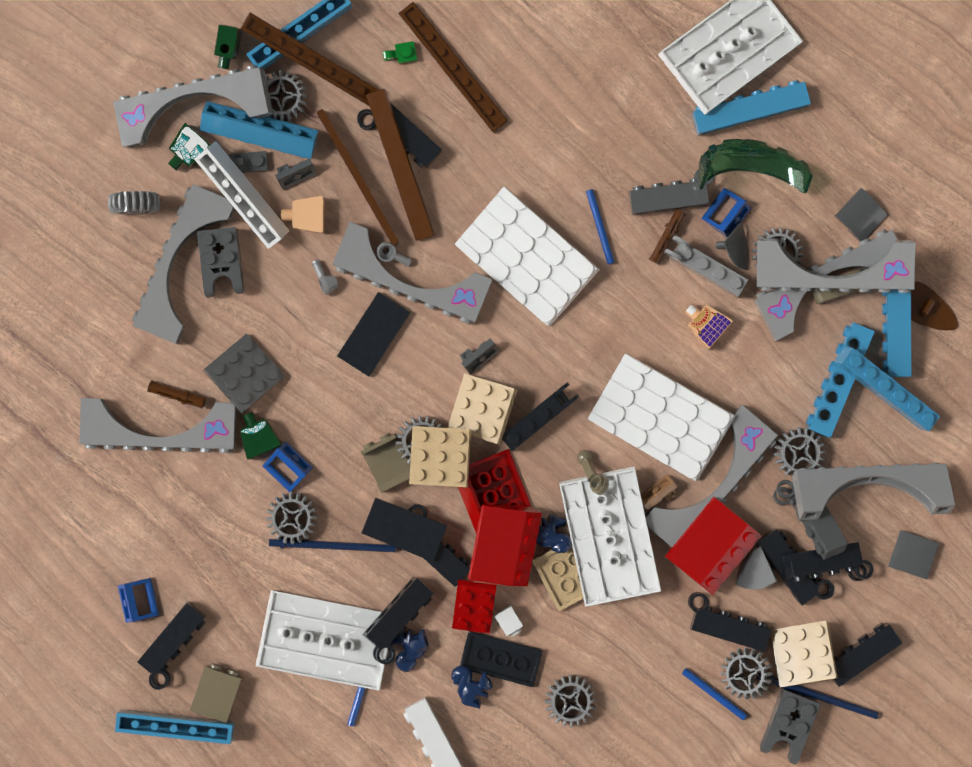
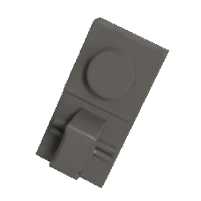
M267 151L228 154L229 158L242 173L268 171Z
M309 158L292 166V168L288 164L277 168L278 174L275 176L282 190H285L317 175V172Z
M490 338L483 342L474 353L470 349L460 355L463 361L461 364L472 375L500 350Z

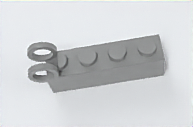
M675 235L673 236L672 240L679 244L675 252L666 249L664 252L671 257V260L736 298L740 295L748 279L693 248L685 240Z

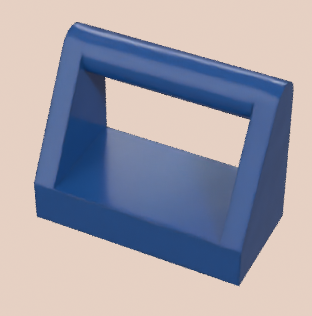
M723 188L701 219L723 236L728 237L752 208L745 200ZM728 196L736 204L719 225L712 221L711 217Z
M284 442L262 466L288 492H291L314 468L287 442ZM276 457L282 460L298 476L293 484L270 464Z
M151 578L117 585L126 623L160 615ZM145 583L151 613L138 616L132 586Z

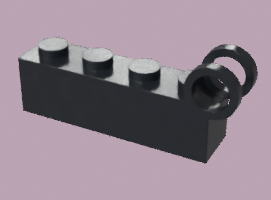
M391 104L407 154L410 153L415 157L413 161L419 167L425 166L428 168L442 153V149ZM363 109L358 113L357 122L363 130L369 131L375 127L377 128L374 118L370 125L361 123V118L364 115L368 114L373 117L370 109Z
M568 382L503 434L502 440L511 451H514L579 398V395L576 394L569 400L562 392L570 385Z
M415 504L409 508V511H412L414 508H420L423 511V516L427 517V511L424 506ZM441 542L434 561L425 560L456 587L458 580H462L468 574L470 563L464 557L459 559L454 554L456 550L451 545L447 544L445 546Z
M774 528L756 542L759 547H762L767 559L801 606L815 596L821 599H829L833 596L834 586L828 580L811 579L810 576H805L806 580L794 582V579L786 580L782 557L797 553L793 546L789 547L785 542L787 537L782 530L778 531ZM822 583H826L829 587L825 595H820L818 592V588Z
M859 542L848 544L844 552L825 560L816 550L788 554L782 557L786 580L794 579V582L806 580L805 576L810 575L811 579L823 577L822 573L828 572L829 576L839 574L840 570L843 569L848 572V576L853 581L868 579L873 574L872 564L867 560H862ZM862 563L866 564L869 567V573L867 576L866 567ZM859 567L862 569V575L859 573ZM852 571L855 572L858 578L853 576Z
M412 577L362 634L375 646L373 657L381 664L387 665L394 661L396 653L391 647L394 643L392 640L397 635L400 636L407 628L405 625L419 615V609L422 606L428 605L432 600L433 592L418 578ZM387 648L389 651L388 657L381 660L379 656L380 651Z
M694 592L689 596L688 605L694 611L690 624L691 630L763 652L766 651L772 631L770 628H767L768 624L759 621L756 624L750 623L749 618L739 615L738 618L730 617L731 613L720 610L719 613L714 612L712 607L708 606V598L700 592ZM698 596L703 597V606L701 608H694L692 604L693 599Z
M187 602L137 661V663L151 673L149 684L156 690L163 689L170 683L171 676L167 671L169 660H175L181 653L179 648L183 644L187 646L193 639L191 634L195 629L199 631L206 623L204 621L206 615L191 602ZM155 674H162L165 677V683L162 685L157 684L154 679Z
M879 623L873 628L874 631L869 635L867 633L863 634L857 639L858 642L856 644L844 647L839 656L836 657L834 655L838 678L832 680L838 687L902 644L890 624Z

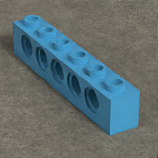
M854 322L850 323L849 326L846 325L842 336H845L844 340L838 344L835 351L837 357L844 347H850L849 341L851 339H855L858 342V347L855 350L865 356L875 331ZM833 360L828 367L830 374L827 379L824 378L820 387L823 391L814 401L813 406L815 410L813 414H809L806 421L808 430L827 438H831L855 380V378L835 364ZM837 374L843 377L841 385H837L834 381ZM829 392H833L836 395V400L833 403L827 400ZM823 409L829 413V417L825 421L820 418V412Z

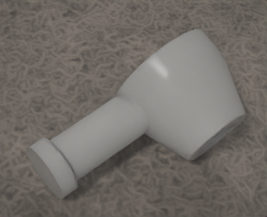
M383 242L377 248V256L381 261L389 262L394 259L407 267L411 263L410 257L397 253L394 245L389 242ZM384 247H388L386 252L382 251Z
M315 260L311 265L315 269L320 287L326 296L339 287L334 275L326 276L320 264L321 261Z

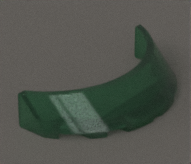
M723 140L722 144H712L709 146L708 150L701 155L699 161V189L703 190L707 181L714 176L731 171H750L769 175L792 185L802 193L808 192L813 178L808 164L802 159L798 161L790 156L787 150L781 147L777 149L768 147L766 142L758 140Z

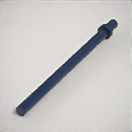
M283 537L279 540L269 539L270 547H280V549L291 547L396 552V547L388 544L302 540L300 543L298 540H295V543L291 544L290 540L287 543H283Z
M757 673V680H761V673ZM774 675L767 676L768 679L772 680V683H766V685L771 686L772 684L780 687L778 678H775ZM799 685L782 687L873 719H877L879 714L877 711Z

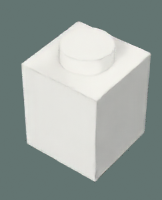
M511 605L495 614V618L506 636L509 634L515 636L522 631L520 628L523 627V624Z

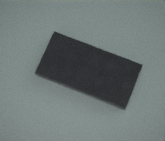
M378 292L337 357L370 377L410 315V312Z
M375 497L361 534L433 562L447 525Z
M468 631L459 666H467L472 672L479 674L486 671L487 676L533 687L543 650Z

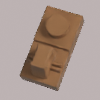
M665 475L641 494L645 509L648 511L650 508L655 507L663 497L670 501L678 495L675 490L677 485L668 475Z

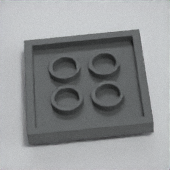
M247 333L203 370L241 413L285 377Z

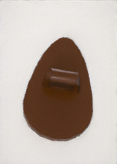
M914 282V289H911V320L936 330L956 329L957 320L944 300L926 284Z

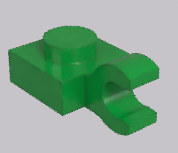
M414 41L395 44V50L383 51L384 61L397 59L398 64L417 61Z

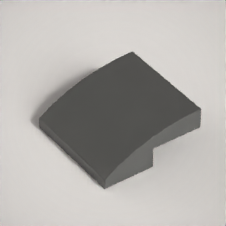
M860 188L835 217L861 242L887 216V213L863 188Z
M900 530L888 567L927 580L940 543Z

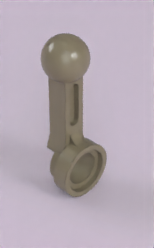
M587 450L580 451L577 455V461L584 468L587 481L590 482V488L595 494L602 495L608 489L609 480L605 476L597 474L592 463V454Z

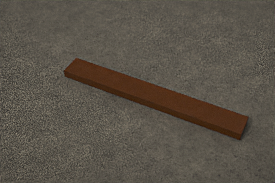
M412 2L398 13L399 16L492 133L508 122L506 117L417 5Z
M249 12L240 28L368 106L369 103L366 95L379 91V89Z
M382 89L367 94L366 97L415 240L418 241L434 236L435 233L386 90Z
M323 109L317 111L318 117L390 243L396 246L399 244L397 237Z

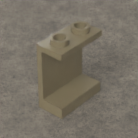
M388 433L380 437V442L374 444L372 441L364 445V450L360 451L381 493L410 479V464L407 463V457L405 459L401 458L405 452L398 453L397 451L402 446L396 445V442L399 441L396 434L391 436Z
M214 663L206 665L190 711L227 723L243 677L239 676L240 673L235 670L229 669L228 672L221 670V666Z

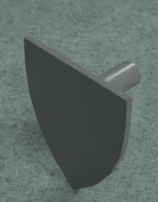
M740 222L725 241L716 242V248L726 249L731 261L740 269L747 270L748 244L743 225Z
M762 547L754 550L743 561L737 574L736 585L745 589L757 590L777 582L774 575V567L770 566Z

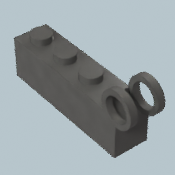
M708 166L700 167L695 172L694 178L689 179V183H682V180L672 181L670 182L671 185L663 186V183L652 184V188L644 189V186L632 187L633 190L629 191L631 215L708 205L707 186L715 178L713 169ZM699 172H708L710 180L702 182L698 176Z
M782 480L776 487L773 499L781 506L788 504L793 506L799 520L793 482ZM787 484L792 488V492L788 488L780 486ZM777 494H778L781 498L789 499V500H788V501H780V500L777 498ZM827 506L824 507L818 520H799L805 526L807 536L813 540L817 553L821 554L824 560L844 552L848 542Z

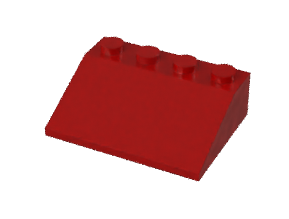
M509 449L469 464L468 487H458L476 534L482 505L532 507Z
M713 497L665 557L713 596L760 539L761 535L718 499Z
M482 505L468 579L506 586H528L542 512L530 506Z

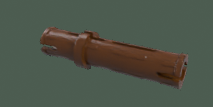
M675 209L669 223H666V229L649 258L650 261L660 265L665 255L664 252L669 248L673 236L679 233V227L686 213Z
M152 380L147 389L149 393L177 400L183 405L189 404L203 409L206 397L190 393L189 390H179Z

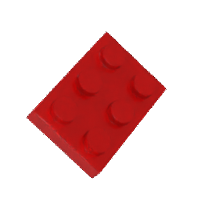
M458 580L452 629L490 634L497 585Z

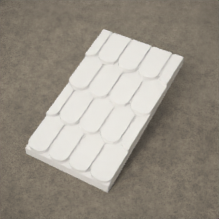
M730 0L663 49L658 56L664 61L672 74L676 76V79L688 92L696 105L700 107L703 114L706 115L803 41L771 0Z
M506 187L499 191L476 218L474 223L470 225L455 243L472 261L479 265L547 326H551L600 270Z
M625 353L589 415L588 420L688 478L698 481L736 415Z
M635 466L598 474L605 476L609 480L608 489L602 495L592 492L587 476L559 482L585 607L661 591Z
M271 590L255 666L379 691L385 664H381L374 659L373 649L375 646L362 634L381 612ZM387 648L380 651L379 656L381 660L386 659Z

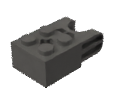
M230 227L197 231L203 289L206 298L214 296L215 283L221 277H228L233 284L234 291L237 294H243L244 283L238 229ZM218 245L224 246V250H221L220 254L215 251Z
M781 688L760 744V752L769 753L776 742L784 740L789 743L787 757L789 762L794 765L797 764L821 704L818 701ZM797 709L798 715L792 718L793 716L790 715L791 711L795 712Z

